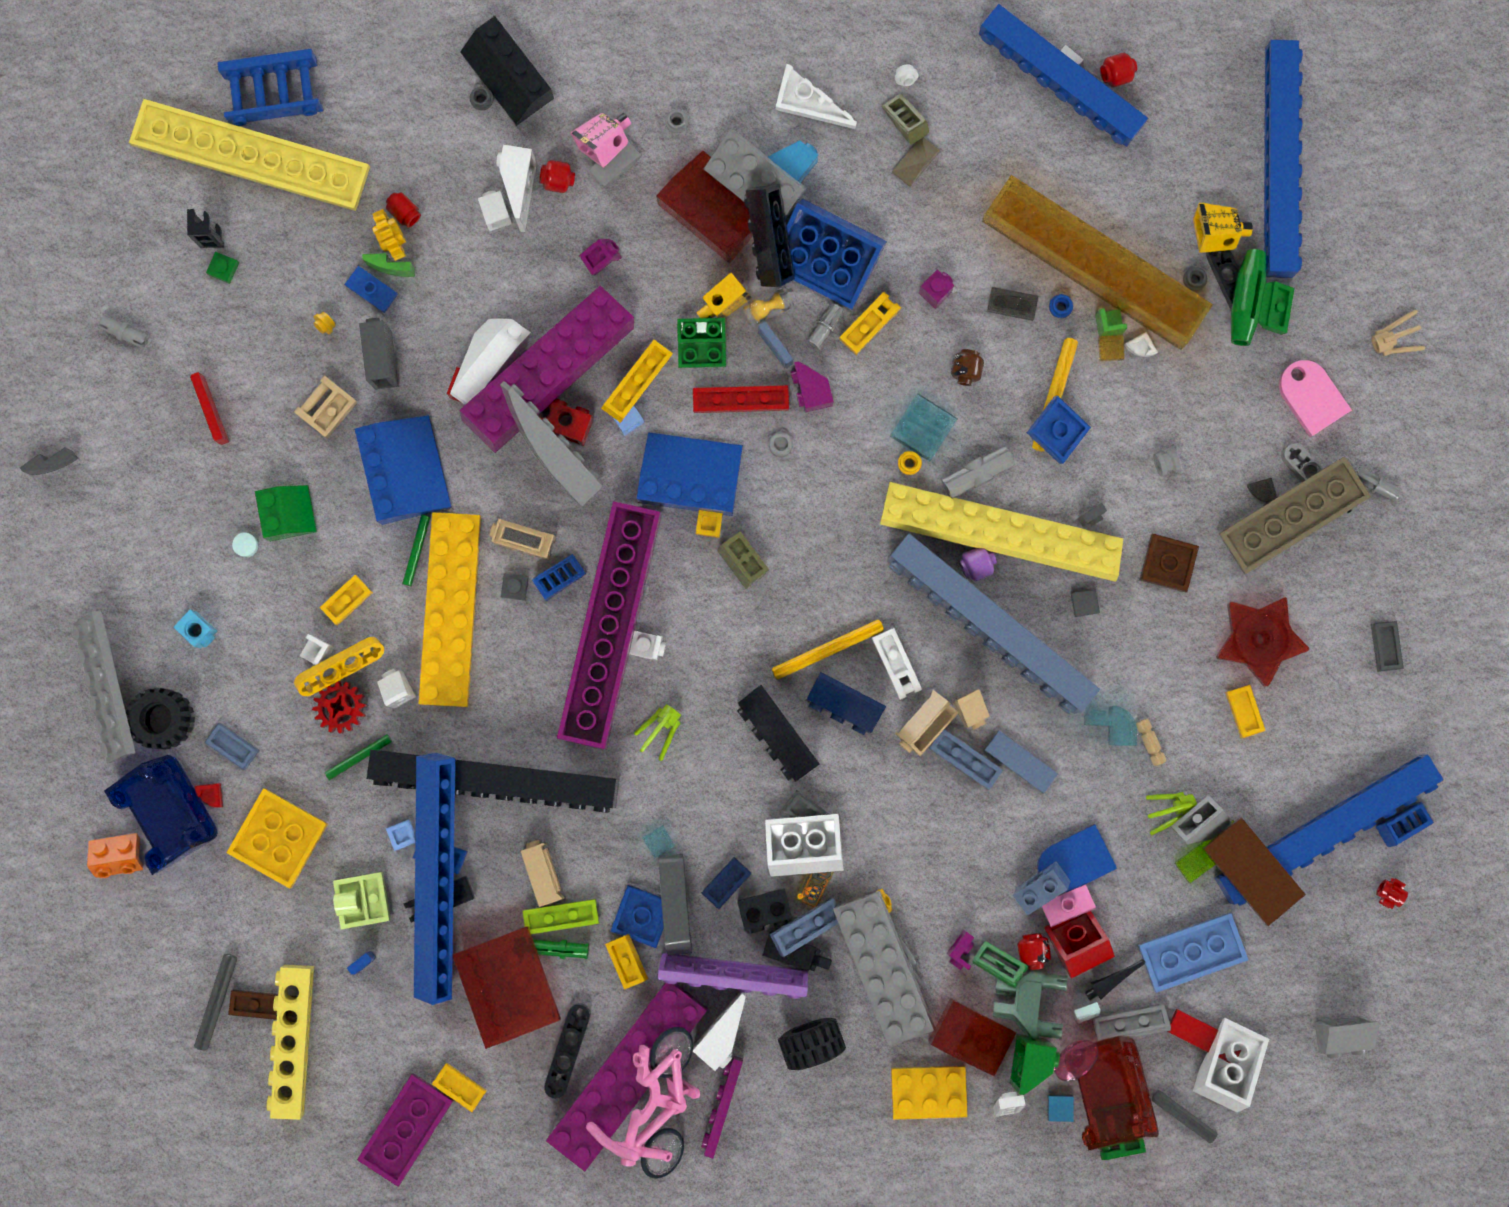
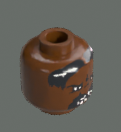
M962 349L961 352L954 355L951 368L952 377L957 379V383L960 385L971 386L972 382H978L981 379L984 359L978 351Z

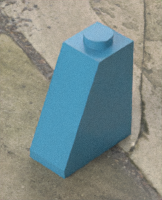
M800 140L768 156L770 160L800 184L818 163L817 150L811 144H804Z

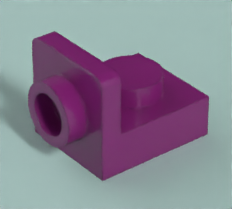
M598 239L579 255L591 275L598 274L612 261H619L622 258L618 245L610 239Z
M965 930L961 932L946 953L951 957L949 962L959 970H962L963 967L970 970L972 967L960 958L962 954L967 955L974 945L972 942L974 937Z

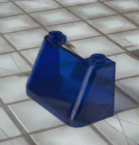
M165 755L141 763L104 790L114 807L118 809L130 808L149 841L152 849L145 853L144 861L152 875L163 871L205 846L218 835L215 823L200 797L196 794L181 764L171 755Z

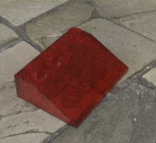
M702 151L674 175L656 195L657 204L730 264L753 237L748 228L749 209L745 207L742 199L704 170L711 156Z
M528 926L453 954L454 962L485 1049L561 1020Z

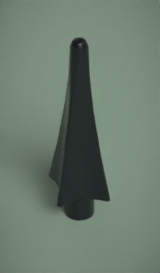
M1141 959L1116 973L1091 982L1092 988L1085 992L1089 1000L1097 996L1102 1000L1125 978L1146 963L1145 960Z

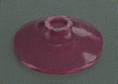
M1079 1040L1067 1046L1060 1053L1058 1067H1054L1056 1076L1062 1081H1073L1084 1076L1096 1063L1098 1058L1097 1046L1090 1040Z

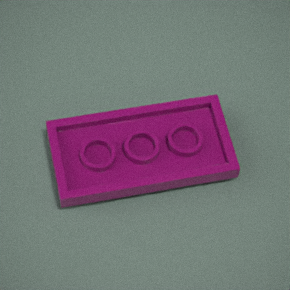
M412 1073L357 1160L399 1187L454 1100Z

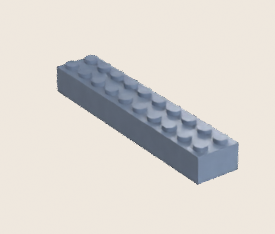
M908 534L890 555L887 562L890 563L889 568L899 576L901 574L909 579L907 583L915 590L919 591L922 589L928 594L926 598L935 606L940 604L946 609L945 614L953 621L960 620L965 625V631L973 637L978 635L984 640L982 644L993 653L996 650L1003 656L1001 660L1011 668L1016 666L1022 671L1020 675L1026 681L1037 683L1041 687L1039 691L1049 699L1053 697L1059 701L1058 706L1067 714L1083 712L1100 691V688L911 534Z

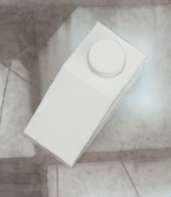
M389 670L381 675L383 679L377 681L384 704L387 707L397 708L416 697L403 671Z

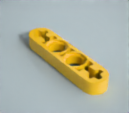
M368 637L300 673L294 680V686L300 695L311 696L380 659L384 654V646L376 637ZM349 657H356L352 664L345 665V661ZM334 668L331 675L323 676L325 670Z

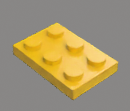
M965 1066L891 1068L893 1120L967 1117Z

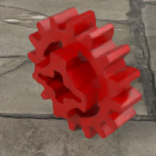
M337 681L335 687L330 685L326 687V691H319L321 697L313 699L318 703V706L313 707L312 710L318 711L319 714L314 719L322 720L321 728L329 725L328 732L333 733L337 728L338 733L343 734L345 727L348 731H353V723L360 726L359 716H366V714L361 712V708L367 707V704H363L360 701L365 697L363 694H356L359 690L358 687L355 686L350 689L351 683L345 682L342 687L341 681ZM339 691L336 697L327 699L332 693ZM350 697L353 698L355 707H352L349 701ZM341 704L344 706V710L338 711L335 705ZM324 707L327 708L330 714L329 718H327L325 714ZM352 716L348 721L340 723L344 717Z

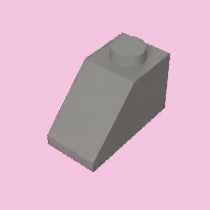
M1208 795L1171 827L1187 844L1214 839L1232 823L1225 811Z

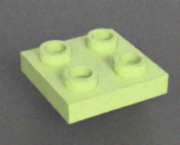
M383 872L333 881L335 890L333 897L336 915L339 916L341 929L391 920Z

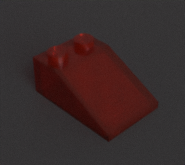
M950 997L928 1042L939 1050L995 1076L1017 1032Z

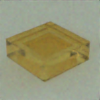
M1123 335L1099 336V361H1123L1125 359Z

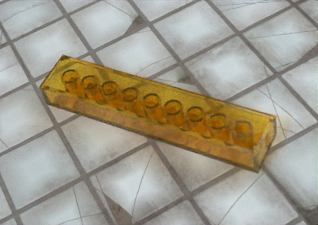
M1013 175L1009 177L982 220L989 227L1116 309H1120L1122 313L1180 350L1188 344L1213 306L1212 303Z

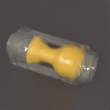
M782 286L747 302V305L742 307L750 325L753 323L759 324L794 308V302L797 299L792 288L787 289L786 286Z

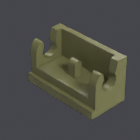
M741 531L724 542L718 549V553L745 589L749 588L756 580L761 579L769 571Z

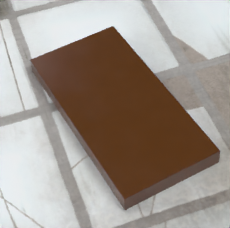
M1239 817L1202 848L1266 926L1271 925L1306 895L1242 817Z

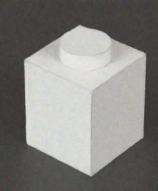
M488 191L482 195L483 197L478 198L489 231L512 224L501 191Z

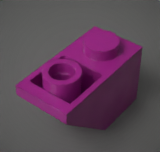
M799 361L794 362V370H791L793 384H798L800 393H796L799 407H804L805 413L833 407L834 401L828 378Z

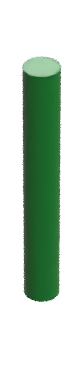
M421 515L402 582L403 585L412 586L431 518L429 516Z
M388 734L384 735L325 772L326 777L329 780L333 779L369 757L370 749L380 750L392 742Z

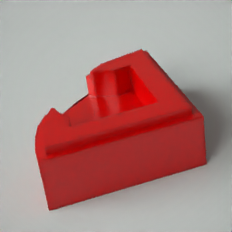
M221 783L195 786L196 794L204 803L211 807H223Z

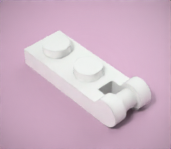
M890 629L871 638L899 700L905 698L906 694L914 691L916 693L921 691L920 683L895 629ZM907 676L909 683L901 685L899 679Z

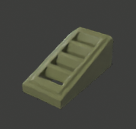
M902 94L882 105L884 112L911 145L929 133L926 119ZM903 105V107L897 110L896 112L893 111L899 106Z

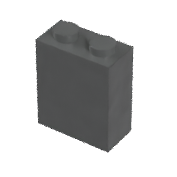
M380 318L366 319V322L359 323L366 381L375 390L399 387L392 331Z

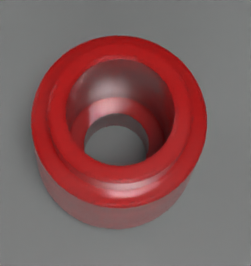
M395 192L387 198L386 210L401 225H406L410 228L418 222L421 214L418 212L419 208L403 192Z

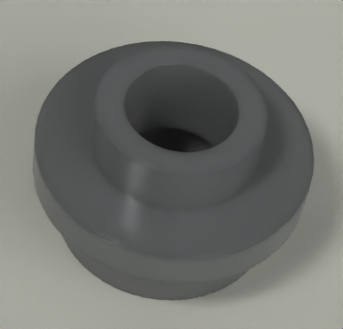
M481 86L472 90L470 103L475 109L480 111L487 110L493 104V94L488 88ZM484 96L486 100L482 103L478 102L479 97Z
M1199 267L1189 268L1183 276L1184 285L1192 291H1199L1204 288L1208 279L1206 272ZM1196 276L1199 280L1198 283H1193L1191 277Z

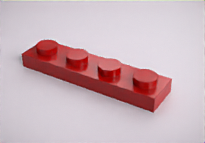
M788 385L693 388V413L789 411Z

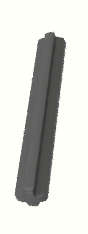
M223 955L194 1047L198 1050L205 1051L209 1048L237 962V957L234 955Z

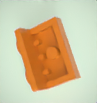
M133 833L90 840L88 842L87 867L94 877L107 878L110 875L132 874L135 871L143 870V864L139 859V835Z

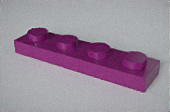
M733 1056L732 1062L730 1061L725 1066L723 1075L727 1076L725 1086H719L716 1099L720 1100L718 1109H712L708 1123L713 1125L710 1134L705 1133L701 1145L702 1148H705L704 1156L714 1158L742 1067L743 1058Z

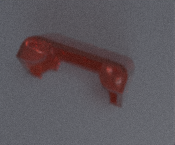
M1116 1036L1064 1050L1065 1057L1063 1062L1065 1069L1071 1072L1072 1075L1077 1076L1089 1125L1085 1126L1084 1132H1082V1140L1084 1145L1088 1147V1151L1158 1137V1125L1136 1043L1132 1038Z

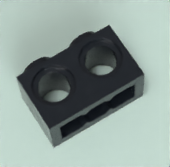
M785 888L737 900L744 930H750V933L765 930V925L772 923L774 927L788 924V919L792 918ZM781 902L784 905L783 913L780 915L772 914L770 911L771 904ZM751 908H756L761 913L759 920L755 922L748 920L746 916L747 911Z

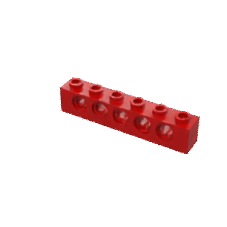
M456 367L446 394L450 399L460 402L450 394L460 368ZM556 398L546 407L550 409V413L545 418L555 427L552 432L557 437L561 434L566 440L584 446L594 420L592 415L589 414L590 411L576 406V409L567 406L568 403ZM565 415L572 417L571 424L567 426L560 424L561 418Z

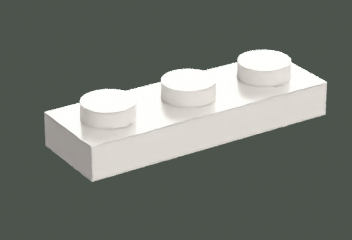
M1017 1092L1001 1094L1002 1096L993 1106L995 1117L1020 1113L1025 1106L1024 1095L1017 1096Z

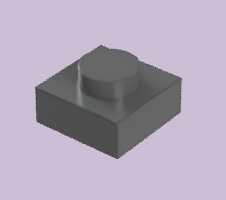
M1103 503L1081 515L1078 520L1082 526L1089 523L1092 527L1103 520L1102 515L1107 510Z
M504 573L501 598L526 601L529 577Z

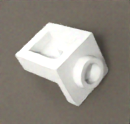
M634 631L629 655L658 661L659 656L663 657L666 642H662V636Z

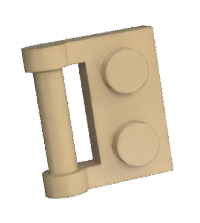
M324 375L320 380V385L300 408H296L294 413L328 439L358 402ZM328 389L332 390L333 392L312 417L309 416L308 413Z

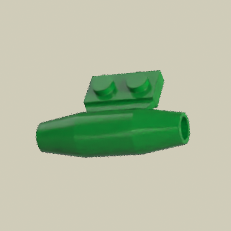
M1259 249L1247 250L1237 276L1231 309V343L1238 346H1249L1251 344L1258 323L1263 329L1280 335L1286 334L1288 331L1295 288L1276 281L1266 283V252Z

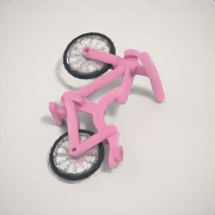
M672 1027L660 1034L652 1046L649 1063L650 1048L640 1045L639 1052L633 1055V1063L638 1068L636 1081L645 1087H649L650 1097L643 1110L635 1109L632 1111L625 1141H613L594 1122H589L586 1125L587 1131L602 1146L621 1157L622 1165L634 1166L639 1157H641L642 1170L648 1177L654 1179L670 1174L679 1164L684 1151L683 1138L676 1129H658L673 1114L676 1115L686 1110L685 1094L692 1099L700 1097L699 1089L682 1079L681 1072L689 1063L693 1053V1040L690 1033L681 1027ZM658 1077L667 1079L668 1095L660 1093ZM659 1106L665 1108L637 1136L639 1126L645 1124L648 1121L656 1107Z

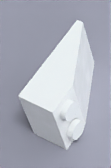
M503 145L502 152H498L496 164L500 169L520 232H525L537 163L532 149Z
M739 992L694 1044L693 1052L714 1071L719 1066L723 1069L732 1059L731 1052L746 993Z
M1224 1018L1218 1028L1219 1031L1209 1053L1207 1052L1200 1066L1193 1092L1235 1112H1239L1250 1107L1269 1039ZM1241 1050L1239 1056L1237 1057L1234 1051ZM1225 1053L1230 1063L1218 1058V1056Z

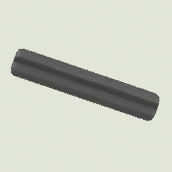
M1160 1090L1154 1093L1151 1100L1208 1143H1212L1216 1139L1217 1132Z

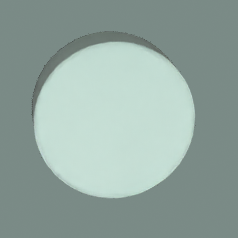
M240 533L234 538L232 547L236 554L242 557H251L258 550V541L255 536L249 533Z

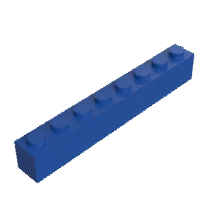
M1000 4L995 7L982 23L979 35L986 44L994 45L999 49L1003 57L1016 62L1024 73L1033 75L1041 86L1048 87L1054 91L1059 100L1067 101L1079 115L1086 116L1092 120L1093 125L1097 129L1105 130L1117 144H1123L1127 147L1148 120L1147 116Z

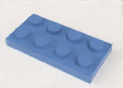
M1232 913L1212 918L1138 945L1142 959L1146 962L1144 965L1153 990L1156 993L1248 961Z

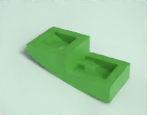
M386 253L362 254L364 262L377 271L400 277H415L414 267L411 262H391Z

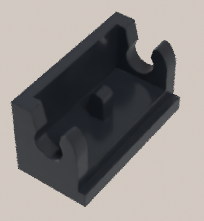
M187 209V235L200 248H224L221 227L216 224V232L210 227L209 214L204 211V220L202 221L196 215L194 209Z

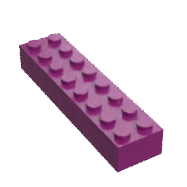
M600 285L459 410L462 422L496 453L519 432L500 385L503 381L509 386L515 384L524 393L521 398L526 403L531 401L540 411L538 413L540 414L634 329V317Z
M664 983L550 1133L546 1142L585 1172L604 1148L587 1131V1123L594 1122L611 1138L649 1088L636 1081L638 1068L633 1063V1055L639 1052V1046L645 1045L650 1048L649 1063L652 1046L661 1033L672 1027L685 1028L691 1033L706 1013L708 1007L677 983ZM673 1032L667 1035L658 1045L655 1056L662 1051V1047L665 1044L672 1046L673 1050H678L686 1036L680 1032Z

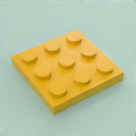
M263 788L226 853L291 889L327 828L328 823L270 790Z

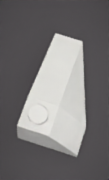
M488 319L474 333L450 394L463 404H467L522 354L527 347L531 332L513 319Z

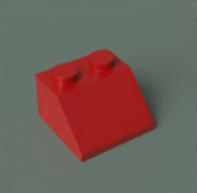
M1091 911L1050 927V925L1044 927L1062 965L1071 979L1115 957L1109 938Z

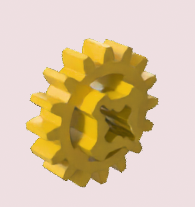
M384 209L372 213L376 223L372 230L381 249L384 252L389 251L395 261L405 257L402 244L406 243V240L396 219H389Z

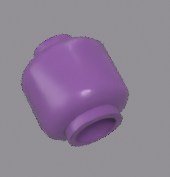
M973 548L963 553L962 560L959 563L966 579L971 578L973 581H978L994 573L993 565L997 564V560L993 552H987L984 548Z

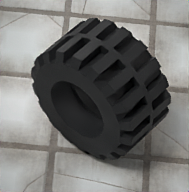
M164 688L144 690L145 693L137 694V700H131L129 704L132 706V709L126 711V715L130 716L128 724L131 727L130 733L131 736H135L133 740L136 743H141L146 748L166 750L181 745L180 741H186L188 738L187 732L191 733L193 727H190V723H195V717H191V713L194 710L193 707L188 706L190 702L187 698H183V695L179 692ZM163 704L170 711L171 722L164 732L156 733L150 725V715L154 708Z
M822 1018L805 1023L785 1032L778 1039L789 1070H803L820 1065L836 1058L846 1050L835 1018Z

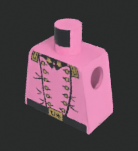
M600 113L573 130L571 135L579 150L604 168L628 144L624 130L631 125V122L624 113L614 120L606 114Z

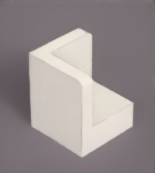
M307 634L305 638L308 639V642L300 657L313 663V665L328 659L334 647L313 635Z

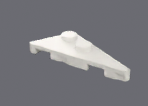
M786 64L775 110L852 129L856 128L857 121H854L849 113L845 110L842 111L833 103L831 98L819 88H815L807 78L801 77L793 70L791 65Z

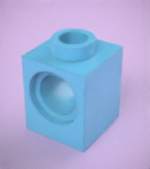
M191 609L173 627L190 644L200 649L207 647L214 640L215 637L213 635L217 632L197 611ZM199 624L202 632L199 636L195 637L193 635V628Z

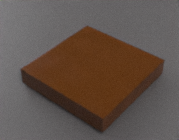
M1151 534L1139 580L1187 593L1199 546Z

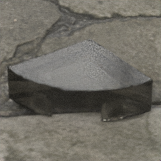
M1272 478L1247 484L1250 493L1260 501L1271 502L1277 498Z

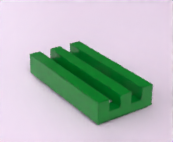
M987 941L983 943L972 960L973 964L1013 988L1017 986L1018 980H1021L1022 974L1028 969L1026 964ZM988 950L996 956L1000 957L1001 959L1017 967L1018 971H1015L1014 969L1005 965L1001 961L988 955L987 953H985V951ZM980 958L985 959L986 961L990 962L991 964L995 965L996 967H998V968L1002 969L1003 971L1007 972L1008 974L1012 975L1013 978H1011L1010 976H1008V975H1006L1005 973L1001 972L1000 970L994 968L993 966L989 965L988 963L984 962V961L981 960Z

